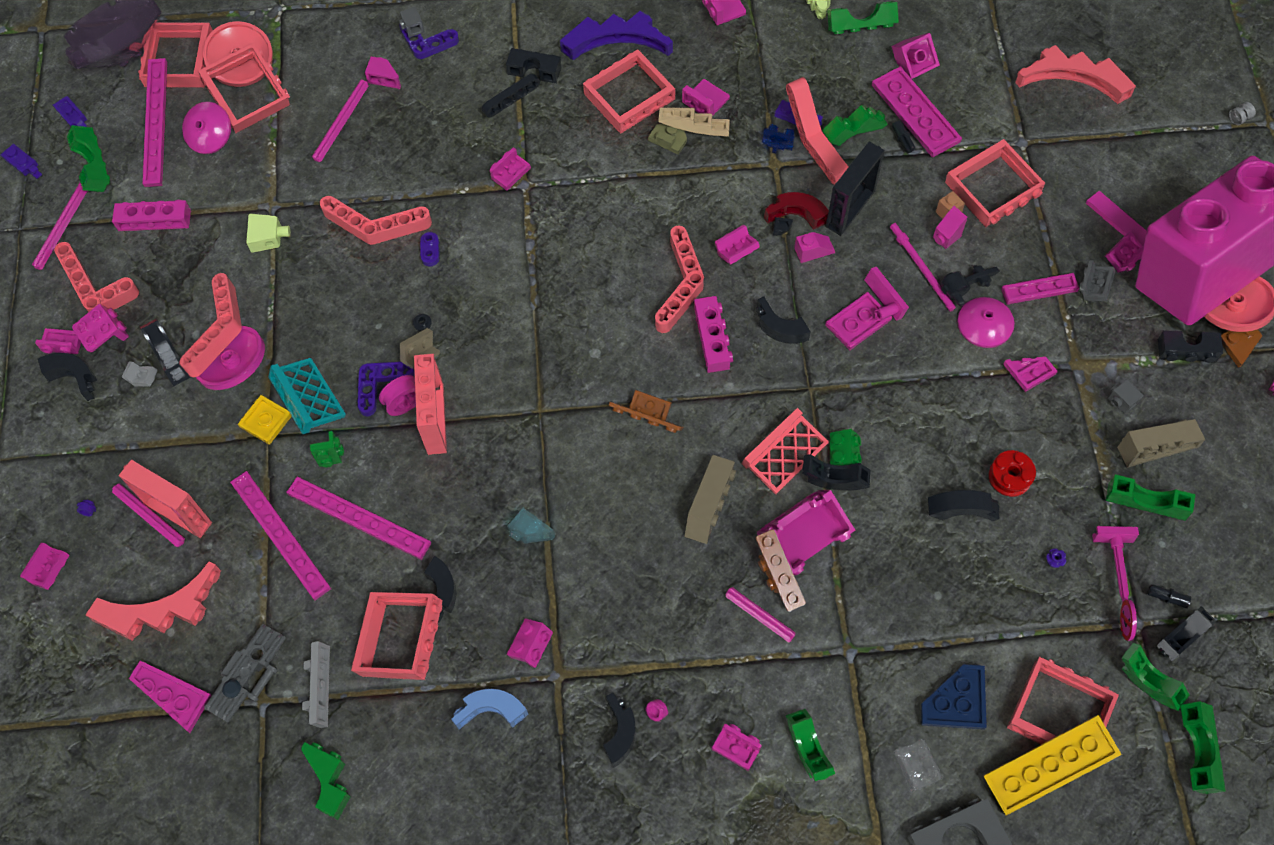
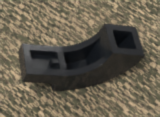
M765 297L758 299L756 312L760 317L759 327L766 335L776 341L788 344L809 341L811 331L802 317L794 320L782 319L773 312Z
M434 556L424 574L428 580L435 583L437 586L436 596L442 600V611L438 619L439 623L443 618L444 610L449 613L453 611L457 592L449 568L442 560Z
M611 693L606 696V700L618 722V728L615 736L604 744L603 748L613 768H615L625 760L634 745L636 725L631 707L623 710L625 706L620 696L616 698L615 694Z

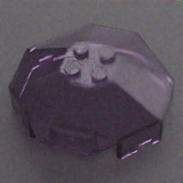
M115 0L117 4L112 6L109 2L103 3L77 20L72 25L75 29L74 32L68 30L63 36L71 46L65 50L69 58L67 63L76 69L116 65L120 67L125 66L129 59L138 57L143 53L141 49L162 13L154 0Z

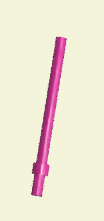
M893 223L890 228L896 235L898 243L904 246L948 310L953 311L956 308L948 295L943 293L938 281L910 244L906 233H903L898 225Z

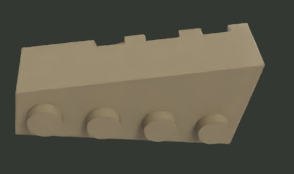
M1185 419L1177 423L1128 431L1119 444L1118 450L1128 468L1199 448L1205 441V438L1195 419L1188 421Z
M712 455L688 514L685 537L705 544L708 543L712 529L718 521V512H721L723 509L724 496H728L731 487L729 482H733L736 475V470H733L734 461Z

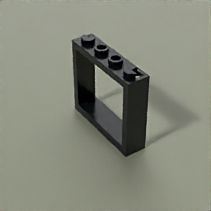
M869 141L833 186L826 228L840 236L876 191L885 151L879 145L877 146Z

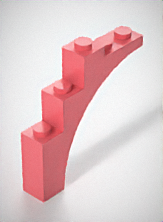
M1056 45L1044 49L1040 54L1039 60L1027 68H1022L1018 72L1015 82L1020 88L1029 83L1046 79L1073 80L1098 89L1117 104L1130 98L1136 87L1110 58L1099 61L1096 64L1083 52L1076 55L1073 54L1067 58Z
M208 562L188 585L170 596L150 603L123 605L96 598L86 616L131 641L141 633L143 624L165 633L172 626L175 616L196 626L205 615L206 608L201 602L208 597L209 590L213 583L218 581L221 570L216 564Z

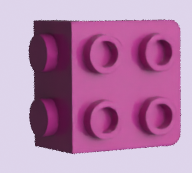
M702 0L716 25L746 14V9L740 0Z
M98 304L72 326L73 331L88 352L95 351L113 335L122 341L129 337L125 331L127 329L126 326L116 318L118 316L112 308L108 309L102 304Z

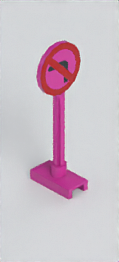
M1097 526V533L1092 535L1093 542L1110 543L1111 549H1113L1119 594L1122 599L1120 611L1121 632L1124 640L1132 641L1136 634L1137 617L1135 605L1132 600L1128 599L1129 590L1122 548L1124 547L1123 543H1134L1139 535L1138 527Z

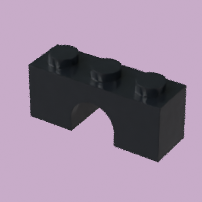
M511 48L506 62L507 74L524 78L527 70L536 68L539 70L540 81L557 84L562 68L561 57Z
M1163 330L1157 339L1159 359H1166L1167 361L1186 360L1187 362L1205 361L1212 363L1218 361L1223 354L1221 333L1201 332L1196 339V345L1188 344L1183 338L1182 331Z

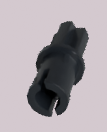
M902 121L894 122L892 128L897 135L898 142L902 143L906 152L911 153L916 147L910 138V132L905 129Z
M1154 584L1148 588L1149 596L1164 600L1166 604L1172 603L1187 609L1191 603V596L1175 592L1172 588L1168 590Z

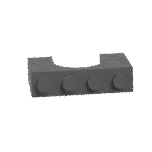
M977 798L968 803L970 807L963 810L961 807L950 811V816L944 819L942 816L936 817L930 821L931 825L925 828L923 825H919L911 829L912 834L907 837L911 845H942V838L947 829L954 826H962L972 830L982 845H1012L988 798L983 801Z

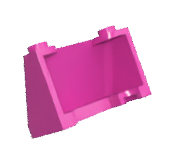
M818 490L757 531V534L760 535L771 529L775 530L795 576L804 570L803 567L806 560L833 541L840 540L844 542L851 537L850 534L855 529L832 491Z

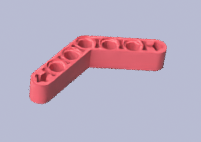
M801 77L786 84V91L799 136L810 155L831 183L835 185L847 170L848 165L821 131L809 85L806 79Z
M325 196L320 200L321 209L327 219L370 245L423 231L432 225L431 216L426 207H417L375 220H369L332 196Z
M675 226L671 229L670 242L684 280L655 315V328L660 333H667L672 329L704 287V276L688 233L683 226Z
M219 273L212 279L217 320L189 348L179 361L190 377L200 376L242 329L236 290L224 273Z

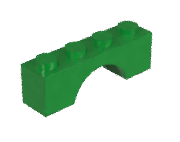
M896 1L877 3L874 11L864 19H855L847 8L827 10L828 28L834 34H842L844 30L849 29L850 32L861 31L860 28L867 27V30L877 29L879 25L893 27V23H899L898 3Z
M72 125L67 135L70 150L80 154L88 162L87 165H84L79 175L82 189L84 191L104 192L106 186L110 183V176L106 172V164L101 156L102 152L97 143V136L94 134L92 127Z
M1115 474L1108 483L1106 501L1186 521L1193 513L1196 494L1176 489L1167 492L1151 491L1139 486L1135 479Z
M1201 701L1182 704L1183 726L1189 732L1195 748V762L1193 767L1190 768L1192 789L1202 794L1226 792L1213 706Z

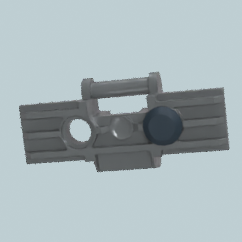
M262 624L246 648H243L241 652L237 650L220 674L223 677L222 682L204 708L229 723L246 697L257 702V697L272 675L278 672L269 663L286 640V637ZM256 650H262V657L254 660L252 658L253 653ZM262 668H265L266 671L251 693L247 691L249 689L248 680L254 671L259 672Z

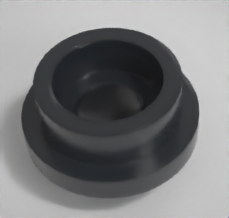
M419 314L414 318L413 325L416 330L421 332L426 328L430 329L432 321L427 314Z

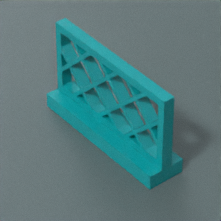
M312 358L281 367L278 364L271 365L269 379L302 434L309 433L311 428L345 417L344 410ZM309 365L312 371L309 373L300 369L303 366ZM284 372H294L295 376L294 378H291L289 376H286ZM298 374L308 377L307 382L297 380ZM311 379L317 380L320 386H314L309 384ZM293 385L302 386L304 389L302 392L293 389ZM306 389L316 391L315 397L305 394ZM319 393L327 395L329 400L325 401L317 397ZM302 398L313 401L311 407L304 405L301 402ZM315 402L326 406L324 411L313 408ZM330 407L336 409L338 413L333 415L326 411ZM311 412L321 415V419L313 421L310 417Z

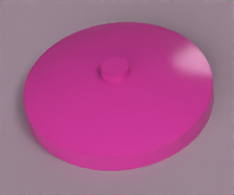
M242 326L240 333L200 376L196 377L197 380L204 387L212 390L228 389L245 381L256 371L264 357L265 344L262 337L253 328Z

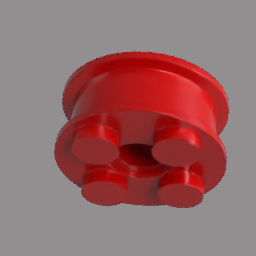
M1015 450L999 454L989 469V481L992 487L1000 494L1009 497L1024 494L1036 477V468L1033 461L1023 452ZM1008 471L1014 472L1016 476L1009 474Z

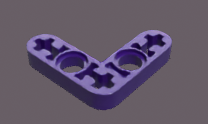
M400 26L404 39L417 59L427 58L459 43L458 33L453 29L443 31L426 39H423L421 34L415 35L418 39L411 41L406 30H402ZM434 42H439V43H440V44H439L438 46H436V47H435V46H432V43H434Z
M402 362L367 363L362 365L359 369L358 409L360 413L368 417L376 412L377 382H391L405 375L414 376V369ZM387 368L392 370L390 375H382L383 370ZM408 368L407 374H403L404 370ZM368 370H371V373H369L370 381L367 380L366 373ZM366 386H371L373 389L370 393H363V389ZM365 399H368V402H369V405H370V406L368 407V410H365V409H364V407H366V400H365Z

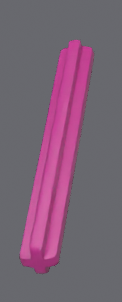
M121 484L113 486V494L176 547L184 544L185 538L125 487Z

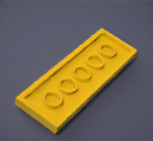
M1096 715L983 775L1004 814L1008 815L1122 754L1099 715Z

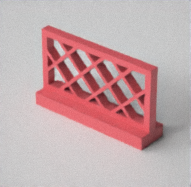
M798 408L741 463L746 469L749 468L775 494L802 470L803 460H797V450H807V455L811 454L815 457L829 443L802 416L803 413ZM800 422L806 427L807 434L796 433V426ZM785 437H793L794 446H783V439ZM797 437H807V447H797ZM810 438H817L822 444L819 447H810ZM772 449L780 450L781 459H770V451ZM784 450H794V460L784 459ZM759 462H767V472H760L755 466ZM770 462L781 463V472H771ZM784 463H794V472L785 473ZM771 476H781V484L777 488L771 483Z

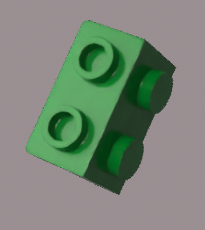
M846 429L830 433L831 465L844 466L862 463L860 454L861 438L855 431Z
M329 431V441L310 444V451L319 467H331L333 464L342 463L344 447L343 444H340L339 437H336L333 431Z

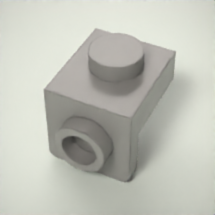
M128 362L122 378L134 386H151L157 369L152 366L140 367L134 362Z

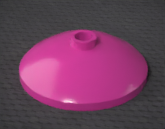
M201 102L196 104L187 112L182 126L184 140L192 150L201 154H212L219 151L226 144L231 133L229 115L224 108L216 103Z
M979 297L968 301L961 308L958 315V328L963 337L970 343L983 348H993L1002 345L1010 338L1014 330V317L1009 308L1002 302L989 297Z

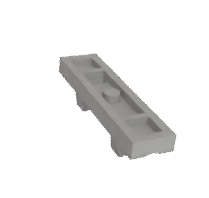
M317 641L311 643V660L304 661V670H309L310 700L302 703V710L309 712L310 725L324 728L328 727L330 646Z

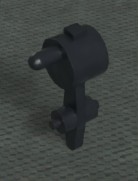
M974 265L973 275L964 278L960 271L951 272L942 280L941 290L951 300H955L959 306H964L965 301L962 296L970 290V285L979 282L982 287H989L992 281L990 277L1000 272L998 267L985 270L982 265Z

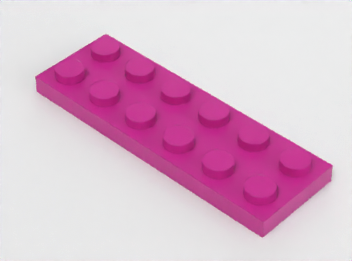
M901 66L872 81L873 88L932 158L961 142L962 137Z

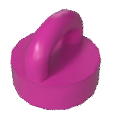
M659 699L652 700L646 706L647 715L653 721H660L668 715L665 703Z

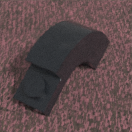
M52 353L37 358L41 373L49 382L61 377H74L77 380L83 397L87 401L95 399L93 394L95 387L92 382L97 381V379L82 359L69 353Z
M811 454L804 455L802 474L808 477L809 483L826 489L843 491L870 488L871 470L861 463L838 466L827 464Z
M956 490L928 497L929 516L942 521L959 515H975L991 521L1000 519L998 501L991 498V493L976 490Z
M1201 606L1165 637L1157 647L1166 657L1173 661L1217 621Z

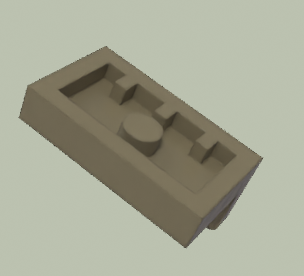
M428 328L400 343V362L412 369H415L414 355L434 354V357L440 355V350L433 347V331Z

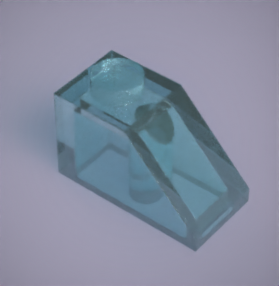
M524 508L508 525L510 536L516 541L521 540L524 543L553 540L555 538L552 528Z

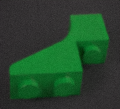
M861 105L848 118L836 116L822 131L831 144L840 146L854 135L883 129L888 124L885 121V115L880 110L877 111L872 107Z
M304 742L301 750L321 783V794L315 808L338 820L351 797L346 793L347 789L337 783L335 784L345 766L340 760L342 756L333 751H330L329 754L322 751L323 747L317 743L312 742L310 745Z

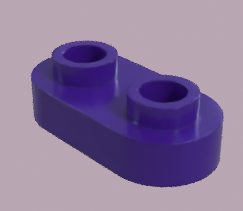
M433 232L423 234L420 240L421 260L425 266L429 267L435 266L440 259L439 239Z

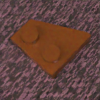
M1258 329L1248 332L1228 331L1221 335L1222 346L1238 368L1243 365L1262 337Z

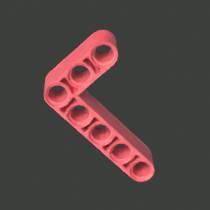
M61 242L56 245L54 249L55 254L88 312L98 304L115 310L138 297L139 290L128 277L121 278L96 291L70 244Z

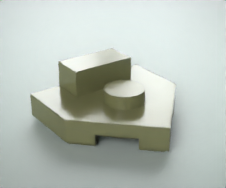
M661 123L655 126L648 136V141L679 155L687 143V137L684 130Z

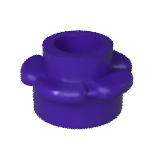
M89 500L78 502L77 512L84 516H92L93 512H96L95 504Z
M1054 548L1046 555L1047 562L1051 567L1058 568L1066 564V554L1062 550Z

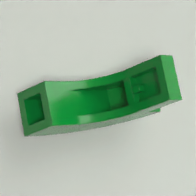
M1133 643L1124 653L1122 660L1125 665L1122 669L1127 677L1151 698L1178 711L1190 696L1184 683L1168 677L1156 669L1148 660L1141 645Z
M802 709L786 715L792 739L808 776L813 778L814 781H818L835 775L834 767L821 748L812 717L807 710Z

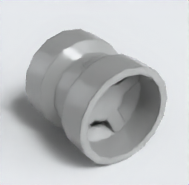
M1244 102L1239 107L1230 110L1229 117L1233 124L1241 125L1246 120L1253 118L1256 111L1250 102Z

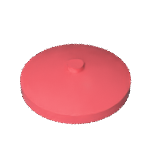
M240 21L228 22L218 26L208 35L203 46V59L207 67L254 43L257 49L260 48L262 50L265 62L269 61L272 65V46L266 34L255 25ZM253 57L214 78L225 85L244 87L258 82L265 74Z
M1259 276L1204 317L1212 324L1230 331L1248 332L1262 328L1274 318V288L1269 282Z

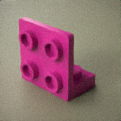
M705 79L693 89L688 85L682 89V102L690 108H695V111L699 114H712L713 116L730 99L729 94Z

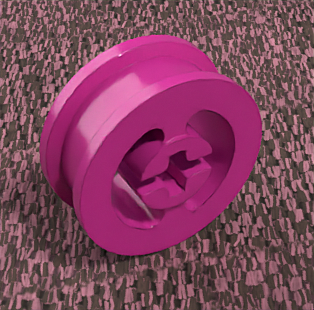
M405 375L398 377L387 384L380 392L379 401L381 404L386 405V411L389 415L399 416L416 406L414 376Z

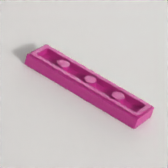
M1074 273L1002 286V292L1007 305L1078 292L1079 290Z

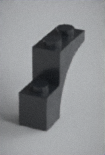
M156 318L141 326L142 333L153 349L172 385L176 386L191 378L180 365V357L158 319Z

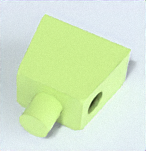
M249 214L246 243L251 252L278 248L281 237H289L291 234L290 226H281L276 216Z

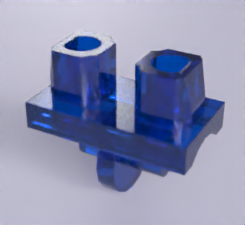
M770 124L767 129L764 128L762 143L772 147V153L775 154L778 149L792 151L795 139L794 130L787 128L784 133L778 132L777 125Z

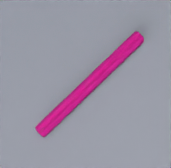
M360 80L312 155L315 161L321 162L367 90L369 86L367 81Z
M81 183L78 184L32 263L34 268L43 269L87 191L82 189Z

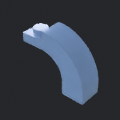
M483 689L463 698L467 706L459 708L451 719L456 727L461 729L478 714L492 711L503 716L513 728L528 715V712L523 704L513 695L498 689Z

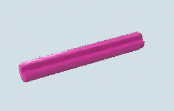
M733 587L726 592V598L787 642L793 640L795 637L794 631Z

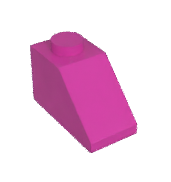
M371 56L365 70L367 82L400 89L399 76L389 61L382 57Z
M955 206L950 209L936 227L933 236L936 243L942 245L945 249L962 236L968 218Z
M811 232L796 237L794 249L801 263L835 253L828 236Z

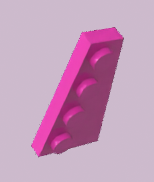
M139 661L129 678L189 733H191L204 711L205 705L212 697L209 693L142 661Z

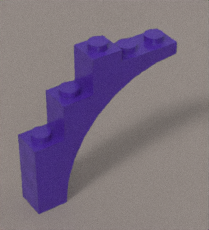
M641 11L636 13L627 22L613 14L601 25L587 17L560 40L561 52L572 60L593 48L613 43L645 45L667 56L673 52V41L668 36L659 32L656 27H652L651 17Z

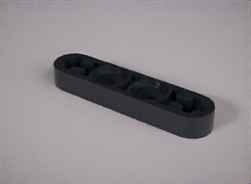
M533 73L525 76L485 102L481 108L482 112L488 118L495 116L535 90L540 84L539 78Z

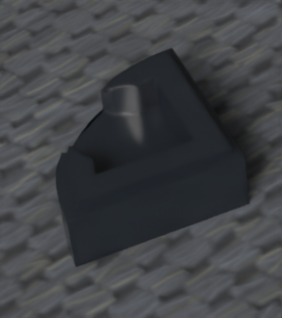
M775 217L773 236L788 232L792 226L793 219Z

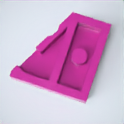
M1037 357L1035 359L1022 358L1021 361H1011V359H1008L1003 364L1025 392L1057 373V370L1047 357Z

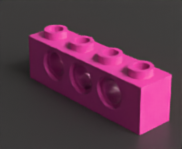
M186 200L115 203L112 222L118 231L189 228L191 209Z
M716 296L694 299V310L707 373L730 370V362H733L732 352L728 351L727 348L729 346V337L724 334L726 324L725 319H721L720 315L722 313L721 302H717Z

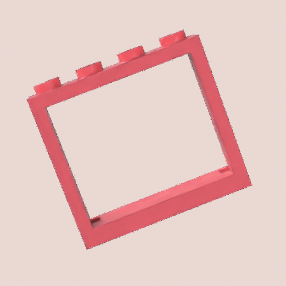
M150 23L149 30L146 31L147 40L144 43V54L141 57V69L138 71L139 80L142 81L144 87H147L148 59L156 58L159 38H200L194 74H167L166 87L205 88V84L198 71L206 67L203 59V46L208 35L213 31L210 23Z
M254 43L198 71L215 102L224 108L229 115L231 127L235 133L290 105L288 99L290 96L286 88L282 89L279 77L273 75L271 64L269 61L265 62L262 50L260 48L257 49ZM254 57L279 96V99L237 120L213 83L212 78Z
M639 50L629 53L625 58L616 61L612 66L600 71L599 74L587 79L583 83L584 95L620 134L675 100V88ZM638 64L662 90L619 116L596 90Z
M1004 139L949 171L945 181L949 188L965 203L985 227L990 224H996L1003 216H1009L1016 208L1025 206L1033 198H1038L1043 193L1042 190L1045 182ZM1001 157L1030 189L989 213L963 185L961 180Z
M434 354L414 355L418 431L428 455L447 453L444 384Z
M130 460L118 475L147 507L198 538H201L212 524L210 519L187 492L135 461Z
M370 592L351 671L362 677L425 680L429 669L430 655L433 651L435 633L438 629V619L442 611V600L434 594ZM386 605L426 606L412 670L371 668Z
M1039 657L1032 667L1007 726L1008 729L1041 745L1057 737L1020 719L1039 671L1105 702L1100 714L1105 727H1107L1119 694L1109 690L1107 686L1095 684L1089 677H1081L1075 674L1070 668L1054 664V661L1051 659L1046 660Z

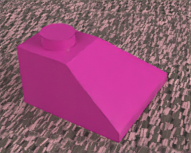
M930 33L905 39L891 46L896 63L903 68L911 79L940 65Z

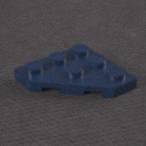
M964 664L921 704V726L985 730L987 728L985 666Z

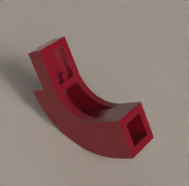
M788 192L778 195L776 204H770L765 209L764 219L767 223L775 221V217L781 218L790 214L799 215L814 230L827 223L829 210L814 196L801 192Z

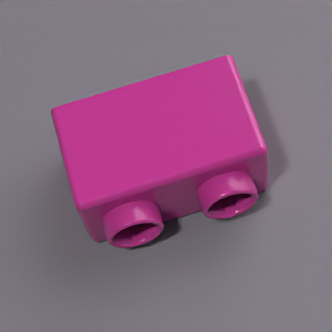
M1251 155L1150 224L1147 228L1135 285L1136 288L1184 324L1192 325L1273 267L1274 164Z

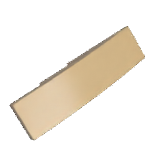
M660 108V123L693 133L729 136L730 119H712V114H696L695 108Z

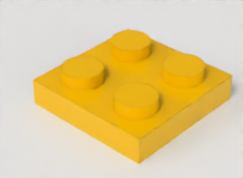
M260 395L240 420L238 426L270 445L292 416L285 408Z

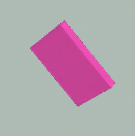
M866 292L826 321L825 325L851 350L890 322L892 316L877 320L874 312L882 308V306L869 292Z

